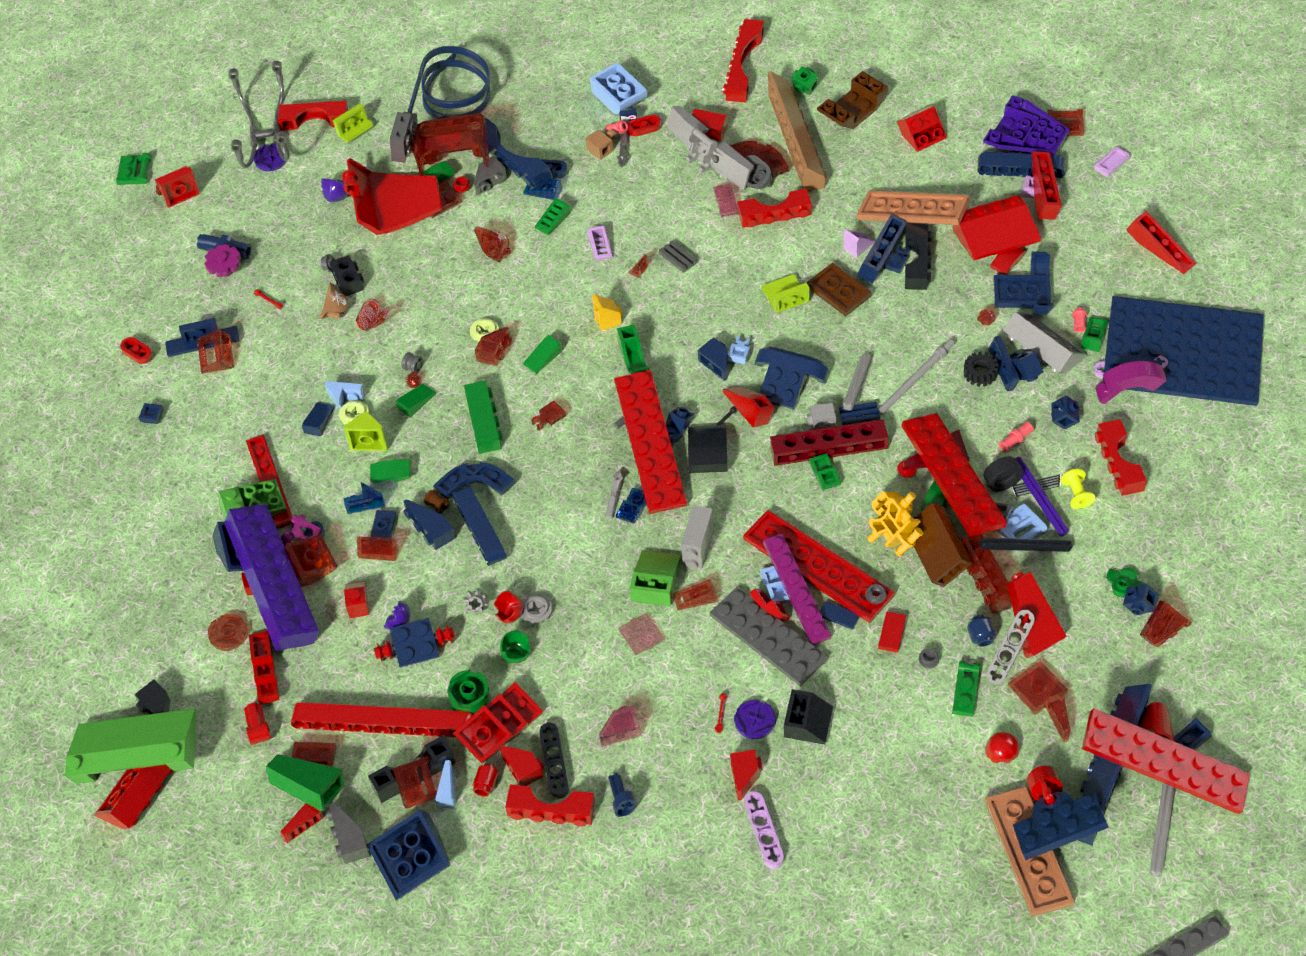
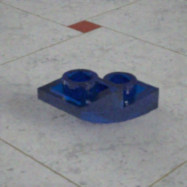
M632 487L627 499L623 500L616 518L632 524L637 521L646 506L642 490Z

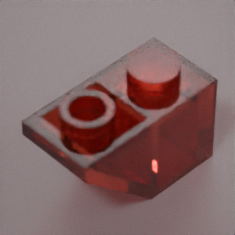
M504 327L481 337L475 349L478 362L498 366L500 360H503L505 357L506 347H509L512 342L509 328Z

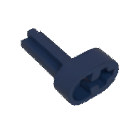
M618 773L609 775L608 779L614 797L612 805L615 815L618 817L630 815L637 804L634 793L632 791H625L621 775H618Z

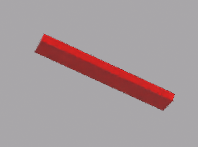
M264 435L245 440L259 481L264 482L276 479L286 506L285 511L272 517L275 521L276 529L289 526L293 516Z

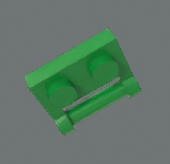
M142 153V155L121 156L116 179L117 185L146 184L148 180V165L152 158L151 154ZM138 163H142L140 174L136 176Z

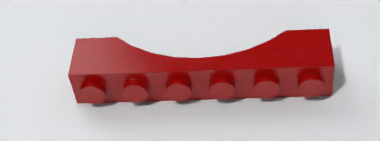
M744 19L743 25L739 26L740 36L736 38V48L733 49L732 55L733 60H730L729 65L730 72H727L726 76L727 84H724L723 87L726 101L744 103L747 101L749 79L744 74L742 64L746 56L762 42L764 34L763 20Z

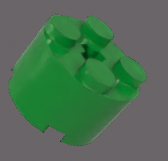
M464 670L455 674L449 681L447 693L453 711H467L475 714L480 708L491 702L487 679L480 672L476 671L475 673Z

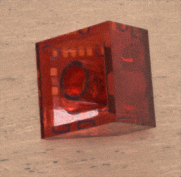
M322 534L286 543L284 547L301 587L319 581L338 567Z

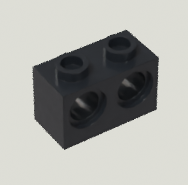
M349 255L329 262L331 272L341 293L349 296L363 291L362 284L365 283L361 273H357L359 271L357 263L352 261Z

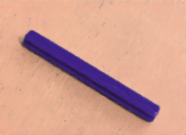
M1020 456L1016 457L1023 470V477L1021 479L1060 536L1068 534V526L1023 459Z

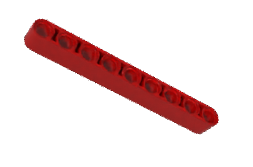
M299 702L294 705L291 726L296 729L303 727V729L312 730L323 728V730L341 731L343 729V731L361 732L363 730L366 733L384 732V734L404 733V735L422 736L424 734V736L441 737L445 735V737H456L453 733L474 714L467 711Z

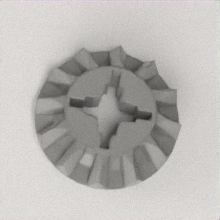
M531 595L524 599L521 616L525 621H530L533 624L534 622L542 623L545 619L548 620L549 615L552 613V604L547 597ZM534 604L539 609V614L533 611Z

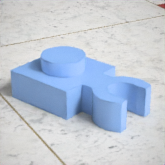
M737 336L735 344H731L727 361L745 364L750 350V338L742 342L740 341V336Z

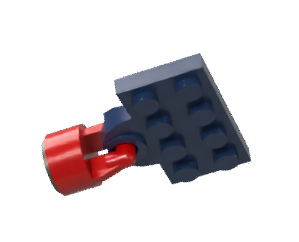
M1051 766L1036 767L1028 774L1027 784L1031 796L1037 801L1032 810L1033 817L1012 824L1025 860L1109 828L1095 792L1073 800L1069 794L1062 792L1063 785L1059 774Z

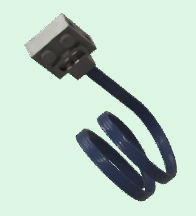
M441 46L426 54L421 63L408 111H403V113L397 112L390 135L392 161L405 163L407 156L410 157L411 146L414 144L418 126L417 114L412 113L420 83L422 85L424 109L436 119L448 122L464 121L477 116L485 109L490 99V71L486 62L479 55L471 50L457 46ZM452 53L446 60L433 63L424 72L425 66L431 58L439 54ZM456 54L467 56L478 62L485 70L486 75L470 63L455 60ZM446 67H459L469 70L478 75L485 83L480 92L473 97L461 101H443L432 97L428 93L433 80ZM487 92L484 101L477 108L457 115L436 112L426 102L427 100L431 104L442 108H462L476 103Z

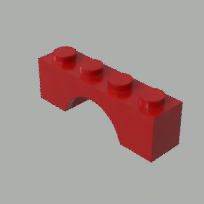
M346 100L279 105L278 121L281 131L298 130L301 124L311 119H323L331 127H335L333 120L349 109Z
M807 188L790 191L787 199L778 205H764L755 198L737 201L738 215L742 228L771 224L782 220L788 221L793 218H804L812 215V203Z
M1121 419L1099 423L1097 432H1095V440L1101 444V454L1108 461L1107 468L1109 473L1114 476V486L1116 490H1120L1123 496L1145 491L1147 480L1140 465L1125 461L1118 452L1125 445L1127 437Z
M510 784L505 808L507 816L515 820L529 818L535 822H542L543 820L552 821L556 824L568 822L582 827L586 824H592L595 797L594 793L572 791L564 801L556 804H547L539 801L533 795L531 786Z

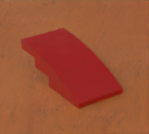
M514 682L502 694L497 695L490 703L480 708L453 734L482 764L496 754L501 746H506L541 716L543 710Z

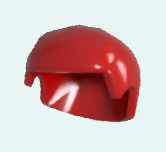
M503 591L494 602V606L498 610V613L495 615L505 624L515 622L522 615L523 602L513 592Z
M1008 732L993 734L985 746L987 757L996 764L999 762L1010 763L1018 757L1020 751L1019 741Z

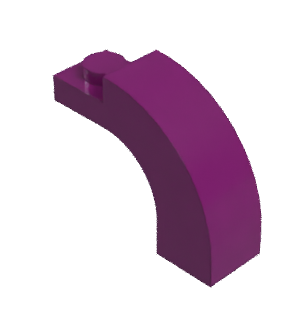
M1134 361L1116 366L1104 373V380L1095 389L1099 402L1106 404L1126 389L1143 387L1154 391L1165 383L1167 379L1162 365L1149 361Z

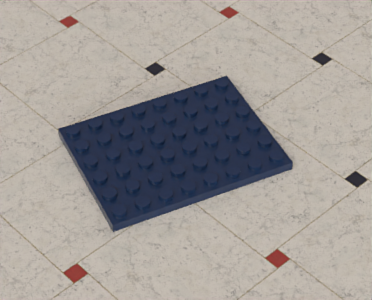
M1112 296L1104 373L1116 366L1134 361H1149L1162 365L1165 361L1157 358L1161 355L1168 360L1167 366L1163 368L1167 381L1154 391L1143 387H1133L1126 390L1257 406L1264 314Z

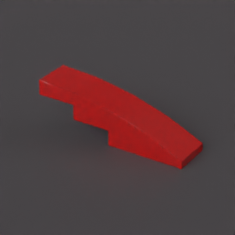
M268 630L249 634L250 655L258 702L265 704L280 700Z

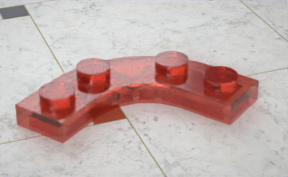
M742 141L729 145L743 157L749 155L759 157L770 167L772 177L789 172V166L780 152L769 144L765 146L757 144V141Z

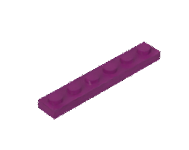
M779 534L764 539L763 545L810 643L816 645L831 639V634L783 535Z

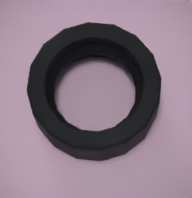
M1007 456L992 462L985 469L983 477L992 491L1000 492L1015 486L1023 477V470L1016 458Z

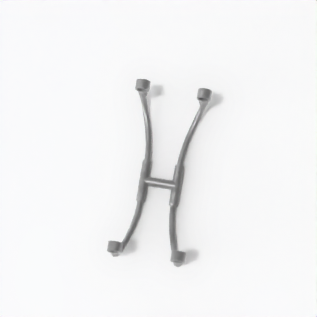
M278 60L272 62V70L275 72L279 82L280 94L273 129L257 132L253 116L240 90L239 72L236 68H231L228 71L229 79L232 80L234 89L251 124L250 144L252 150L247 164L243 161L242 142L238 139L231 142V149L235 152L237 161H239L243 168L251 166L256 153L257 139L274 136V142L280 157L284 161L289 159V150L286 142L287 135L285 132L280 131L278 121L279 105H282L284 96L282 63Z

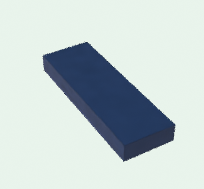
M995 336L988 350L990 355L992 354L994 359H997L999 365L998 373L1006 391H1013L1020 378L1002 337Z

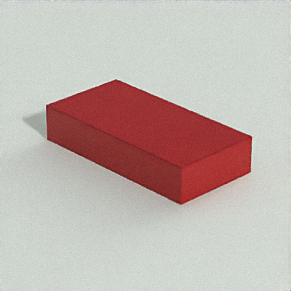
M886 611L878 649L899 652L906 615Z

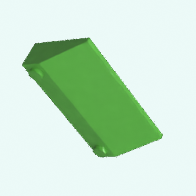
M187 709L78 724L66 756L65 776L76 784L96 782V773L165 764L173 771L194 769L197 710Z

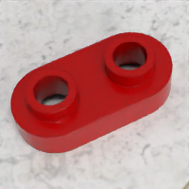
M657 115L633 119L628 123V133L632 136L652 133L661 128V119Z
M134 337L125 338L120 343L123 354L139 364H146L153 358L150 347Z

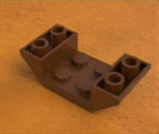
M862 71L851 80V90L837 102L827 99L817 107V111L842 127L854 129L878 109L888 91V86Z

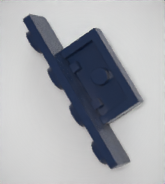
M215 318L180 325L179 331L182 338L166 341L165 345L167 356L171 357L238 342L240 339L237 326L219 329Z

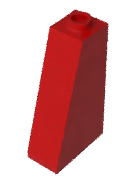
M1021 571L1011 576L1012 581L1007 583L1014 616L1016 617L1021 610H1028L1035 617L1034 625L1022 646L1024 656L1029 658L1067 636L1031 571L1025 574ZM1027 613L1025 616H1020L1019 619L1022 620L1020 626L1017 625V629L1026 633L1027 629H1024L1023 626L1025 623L1031 622Z

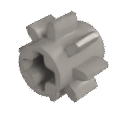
M478 588L473 593L468 590L469 598H463V602L467 603L465 610L470 609L472 615L478 610L483 613L482 605H488V601L484 600L486 593H479ZM474 598L477 599V605L473 604Z

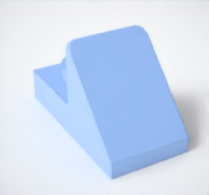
M325 382L328 395L339 409L344 405L345 399L350 401L364 400L365 393L362 384Z

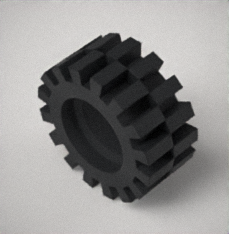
M982 351L978 352V355L975 352L972 353V356L969 355L964 362V378L966 377L967 382L971 380L972 385L977 383L978 387H980V384H983V387L987 386V382L991 385L992 381L995 382L998 375L999 365L997 359H994L992 354L988 356L987 352L982 355ZM977 366H984L988 369V371L977 372L974 370V368Z

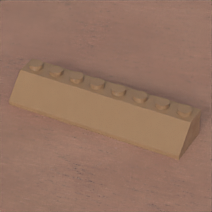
M769 71L768 97L803 189L807 188L808 192L825 188V181H827L826 171H822V161L820 158H817L816 146L812 145L813 138L811 134H808L807 122L803 121L804 116L802 110H799L798 99L794 98L793 86L790 87L787 79Z

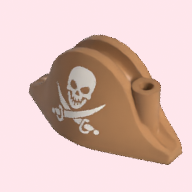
M331 282L328 286L324 307L319 319L327 317L338 319L345 314L349 305L347 297L338 291Z

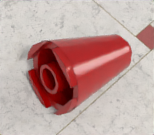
M1160 702L1150 703L1146 707L1138 727L1175 742L1167 706Z

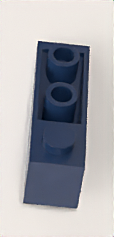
M406 499L403 501L405 516L408 520L412 519L414 521L413 525L418 533L422 532L424 534L423 538L428 546L432 545L437 550L456 539L453 527L443 515Z

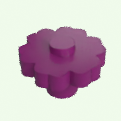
M227 244L218 245L216 249H210L205 255L206 262L204 264L209 274H216L217 277H228L241 266L239 251L235 247L230 248Z

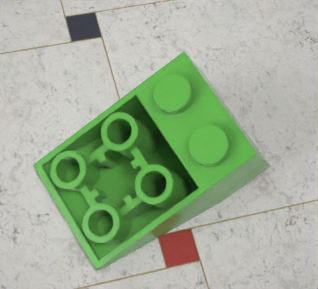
M276 479L219 491V507L224 521L229 509L266 504L271 517L286 510Z
M642 550L631 580V602L671 607L681 555Z

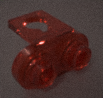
M366 300L356 318L358 328L363 331L376 328L386 319L390 307L388 306L381 311V306L377 300Z

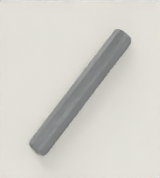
M864 353L860 357L843 401L844 410L850 411L854 407L871 362L869 354L866 355Z

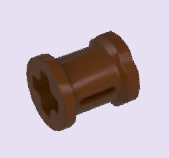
M435 489L430 490L424 499V503L431 505L439 514H442L450 504V501L438 495Z

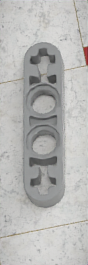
M1021 610L1013 620L987 670V678L991 683L1000 684L1005 680L1034 625L1035 617L1032 612ZM1027 613L1031 622L1025 623L1023 626L1024 629H1027L1026 633H1024L1020 629L1014 628L1015 624L1020 626L1022 620L1019 619L1020 616H1025ZM1019 632L1022 639L1018 644H1013L1010 641L1011 633ZM1008 650L1011 652L1012 659L1009 662H1003L1000 659L1002 651ZM996 661L1001 665L1008 666L1006 670L1004 668L1000 670L1001 679H992L991 671H996L999 667L995 665Z

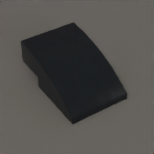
M726 425L688 427L689 473L728 472Z

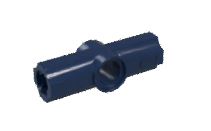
M200 234L197 238L198 249L209 251L210 249H216L218 245L227 244L230 248L235 247L242 259H248L251 255V244L234 241L228 235L215 237Z

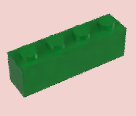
M486 380L464 385L479 454L500 450V442H503L502 432L497 431V427H500L498 416L494 417L493 414L497 411L495 402L490 401V398H493L491 387L487 388Z

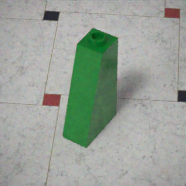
M279 754L266 766L270 784L320 811H324L345 787L343 772L339 768Z

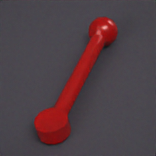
M259 289L254 291L256 296L264 298L281 310L283 308L280 302L277 303L262 294Z
M721 693L719 696L721 702L718 724L715 726L717 733L723 731L722 718L724 703L727 699L725 693Z

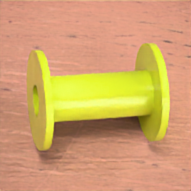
M1072 469L1063 474L1060 479L1063 485H1070L1075 497L1071 500L1070 505L1073 509L1088 507L1096 499L1093 493L1086 492L1082 482L1086 476L1083 469Z

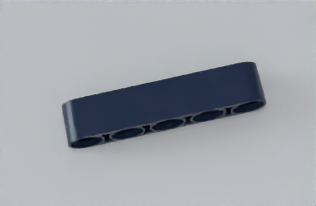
M983 152L978 156L977 171L980 175L1016 177L1020 175L1026 177L1028 175L1033 177L1032 154ZM1050 155L1055 177L1062 178L1065 175V158L1060 155Z
M469 485L452 492L453 500L457 504L462 517L465 518L464 521L469 531L473 533L471 535L477 546H480L479 550L484 560L488 562L487 565L490 566L507 559L504 548L471 486Z

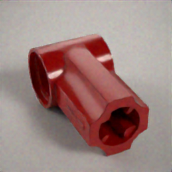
M254 702L248 704L244 708L250 745L270 740V730L267 722H265L261 703Z

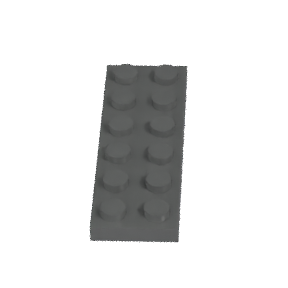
M738 587L710 611V616L800 687L828 660L824 653L780 619L766 612L754 599Z

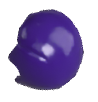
M398 601V605L394 606L395 610L392 611L394 615L388 616L384 625L385 629L390 630L392 627L409 622L410 609L405 602Z

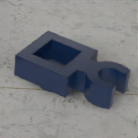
M898 244L896 246V253L890 252L884 263V269L901 274L908 261L907 256L909 255L910 247H907L905 251H901V244Z

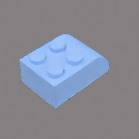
M618 62L590 77L591 92L614 114H619L620 111H624L647 98V90Z

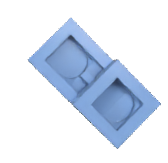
M774 566L760 569L770 601L783 602L790 600Z

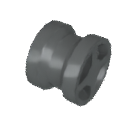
M407 352L402 359V369L411 370L412 373L417 374L423 366V357L419 355L414 356L413 353Z

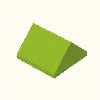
M364 411L344 425L350 450L388 451L382 425L367 411Z

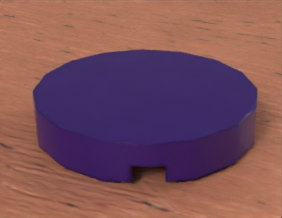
M270 143L268 146L265 144L259 147L254 157L256 167L262 171L278 170L287 162L280 157L276 143Z
M760 700L744 702L738 707L734 716L737 731L749 739L764 738L775 727L776 716L774 710L769 704H764Z

